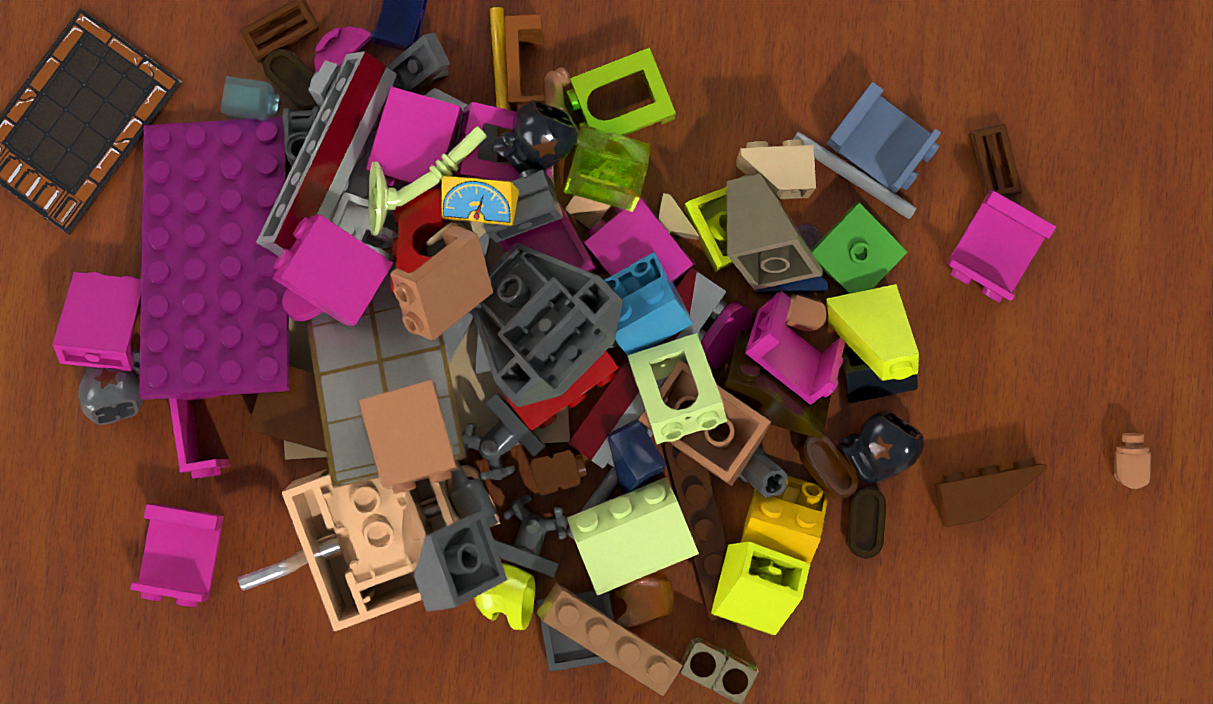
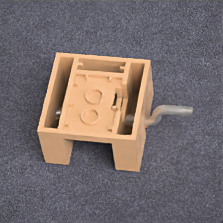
M327 469L292 481L284 489L282 495L303 550L281 562L238 577L242 591L283 577L309 563L334 632L422 600L414 574L425 536L459 520L448 497L450 491L446 480L432 484L429 478L415 481V489L394 494L393 488L383 489L380 478L333 488L331 473L328 474Z

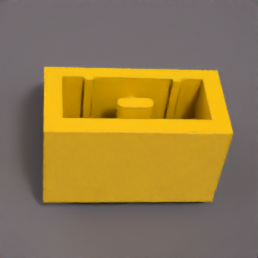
M791 476L787 477L786 489L779 496L774 495L766 498L755 489L745 520L741 543L752 542L810 564L821 540L828 495L818 484Z

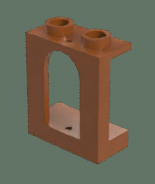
M541 14L505 16L508 102L510 110L517 112L532 100L546 104L545 95L523 96L521 45L544 44Z

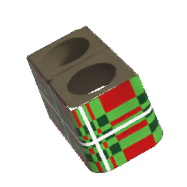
M703 637L691 639L679 661L683 665L679 671L680 674L737 704L743 703L758 674L756 665ZM698 652H708L716 661V668L708 677H698L690 668V661ZM730 669H740L748 677V686L740 694H731L723 687V676Z

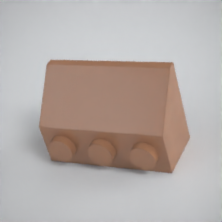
M681 360L659 389L663 402L671 409H686L696 402L699 395L689 365ZM717 385L723 401L727 422L718 424L710 430H700L684 435L682 438L669 443L732 486L754 455L771 421ZM645 409L638 420L653 431Z

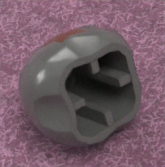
M140 350L132 351L134 356L132 371L86 366L78 386V401L83 413L94 423L100 425L110 424L121 419L133 417L139 412L143 404V399L139 396Z

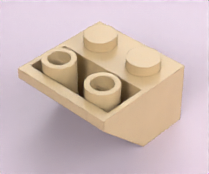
M804 140L783 141V146L768 147V142L755 141L747 143V148L740 149L736 158V166L745 175L761 173L778 199L809 198L816 189L814 145H804Z

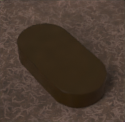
M276 49L266 56L263 65L268 79L298 108L312 110L314 106H318L308 90L314 73L289 50Z
M873 487L859 488L852 494L849 502L847 546L855 556L864 559L876 556L881 551L884 543L886 499L878 489Z

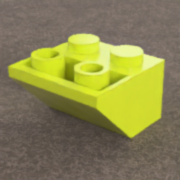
M752 542L728 544L711 614L770 635H776L803 598L810 564Z

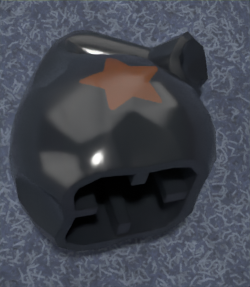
M532 100L517 111L513 119V132H504L501 137H497L491 150L506 157L518 174L530 169L541 171L558 163L572 151L577 142L578 130L572 121V117L563 110L537 100Z
M885 410L869 417L861 426L860 435L853 433L849 437H843L838 442L837 448L850 458L858 477L862 481L875 483L896 476L916 463L923 449V434L896 414Z

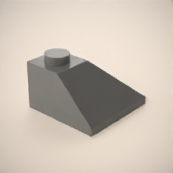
M483 510L470 514L425 536L414 578L426 612L457 607L507 581Z

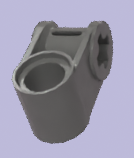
M314 106L312 110L291 111L290 108L283 109L284 148L291 168L320 110L319 106Z

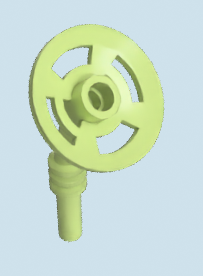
M476 126L448 155L443 153L441 155L442 160L437 159L435 161L436 166L431 165L429 167L430 172L397 192L395 188H388L379 163L372 162L369 177V222L371 234L373 236L379 234L388 210H395L396 206L404 205L442 182L443 176L451 177L453 175L451 171L456 172L459 169L457 165L487 137L485 133Z

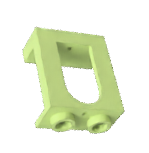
M697 333L627 355L656 444L666 441L673 442L684 435L700 430H710L718 424L727 422L723 401ZM681 360L689 365L699 395L692 406L682 410H675L669 408L663 402L656 380L669 377Z

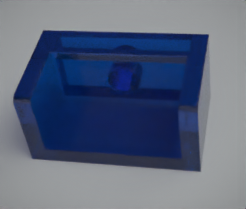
M384 0L377 30H372L370 37L373 43L402 51L407 50L419 39L428 0Z

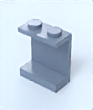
M872 82L826 144L876 182L896 193L900 187L907 190L917 178L919 173L914 169L921 159L928 162L938 150L940 145L935 141L941 132L937 129L932 133L928 132L880 95L884 90Z

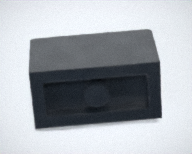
M850 347L843 349L841 368L845 377L846 395L849 403L913 391L918 388L917 374L910 375L901 380L890 379L882 381Z

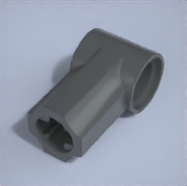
M760 446L757 447L754 455L738 476L745 484L749 482L753 488L766 498L774 495L779 496L786 489V479L788 477L778 465L770 460L768 454Z

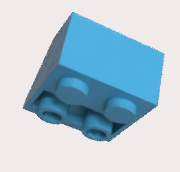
M655 252L604 280L623 300L615 340L626 355L649 349L693 324L681 296Z

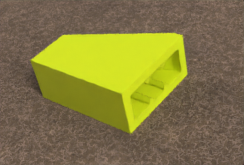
M896 284L826 299L828 325L882 381L890 379L901 380L910 375L918 374L919 352Z

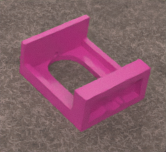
M474 102L464 107L458 144L476 126L482 130L483 124L513 130V119L517 112ZM479 145L457 165L459 169L456 172L453 171V177L507 182L517 180L519 175L511 165L477 159ZM552 166L544 170L550 178L552 176Z

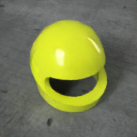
M502 563L507 581L474 597L476 606L486 618L495 621L501 612L507 616L513 630H525L530 623L534 608L535 578L518 566Z

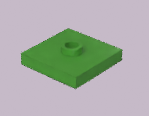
M856 202L811 249L821 268L847 294L873 289L907 253L859 202Z

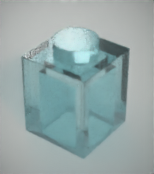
M226 76L221 112L229 118L267 121L271 114H276L278 94L274 93L275 89L269 82Z

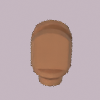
M790 291L787 294L792 300L785 325L802 331H814L823 325L827 312L825 305L820 300L798 292Z
M1123 433L1122 442H1126V445L1116 446V451H1114L1115 479L1128 488H1143L1149 484L1151 479V452H1149V446L1140 445V443L1144 442V434Z

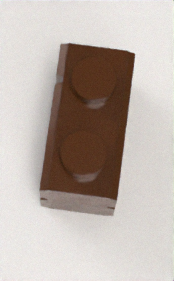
M571 450L553 454V458L545 456L534 459L532 464H530L537 491L541 495L557 492L560 490V487L564 490L580 485L581 477L587 476L582 454L575 456Z

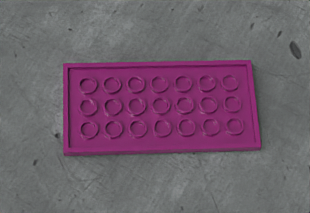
M283 117L144 125L139 396L143 400L290 391L289 316L282 305L283 294L288 288L272 279L277 271L274 268V264L279 256L256 243L288 177V158L284 148Z

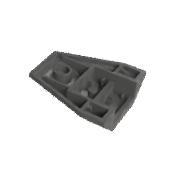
M516 242L488 270L493 293L471 310L495 383L515 406L521 407L563 395L614 343L623 300L600 276Z

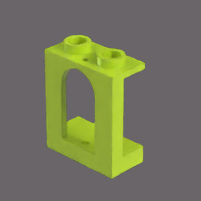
M650 48L570 78L572 89L566 91L574 111L577 109L581 110L585 121L579 123L586 143L593 141L596 150L601 148V144L652 124L661 122L662 125L675 120L676 112ZM639 71L641 72L652 99V104L606 121L598 120L591 115L587 107V100L593 90Z

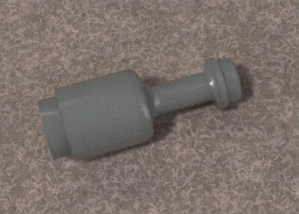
M456 460L459 469L451 471L454 489L448 494V497L459 519L483 510L488 526L491 527L497 524L498 521L494 515L497 511L482 482L479 479H468L458 460Z

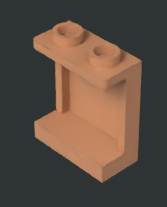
M453 224L442 231L446 247L413 273H407L400 269H395L391 272L394 294L399 300L405 327L411 333L418 334L431 341H434L493 293L478 234Z
M433 380L359 400L382 488H393L394 494L415 489V481L429 478L432 484L453 478L451 471L459 469L438 400L439 394L436 383Z

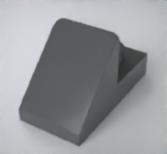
M435 32L423 35L386 67L398 74L393 83L395 88L415 93L447 77L449 72L446 67L450 65V62Z

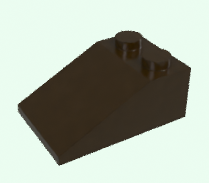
M739 330L729 358L722 389L771 421V425L822 439L831 394L828 397H820L810 405L745 354L751 334Z

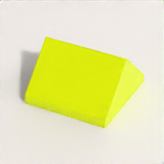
M727 187L685 203L683 211L699 234L698 241L714 272L733 264L727 255Z

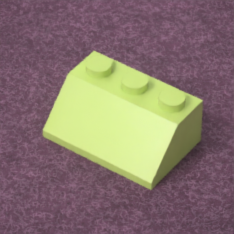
M667 477L567 517L575 542L597 595L699 554Z

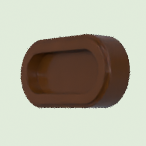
M823 435L822 439L810 436L801 443L799 447L800 460L826 495L835 500H843L855 493L858 488V476L831 439Z

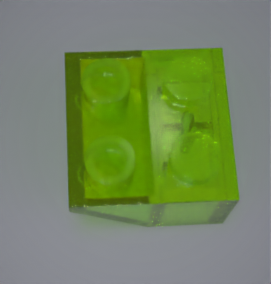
M581 124L563 192L633 212L640 199L647 172L650 144Z

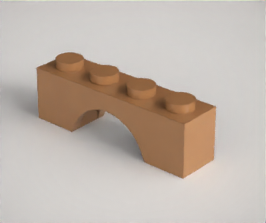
M555 583L537 611L538 616L543 622L662 696L665 695L683 666L673 655L619 625L558 583Z

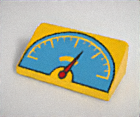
M443 176L442 218L513 226L519 190L513 183L507 181Z

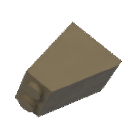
M761 173L745 175L741 178L727 181V255L754 290L823 275L822 268Z

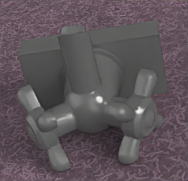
M496 393L486 404L498 416L499 422L483 437L474 434L477 426L475 423H468L462 433L466 456L469 448L479 450L482 457L488 461L489 471L479 473L482 480H500L514 473V466L503 467L501 457L517 443H522L533 457H536L547 447L533 431L529 430L504 398Z
M526 494L519 499H515L508 507V510L504 512L506 520L515 514L521 521L514 542L508 544L493 538L499 557L554 577L559 562L541 556L540 552L548 531L558 530L559 540L566 537L567 518L563 513L562 507L559 505L554 506L555 516L544 517L540 514L532 513L526 504L533 497L530 494Z

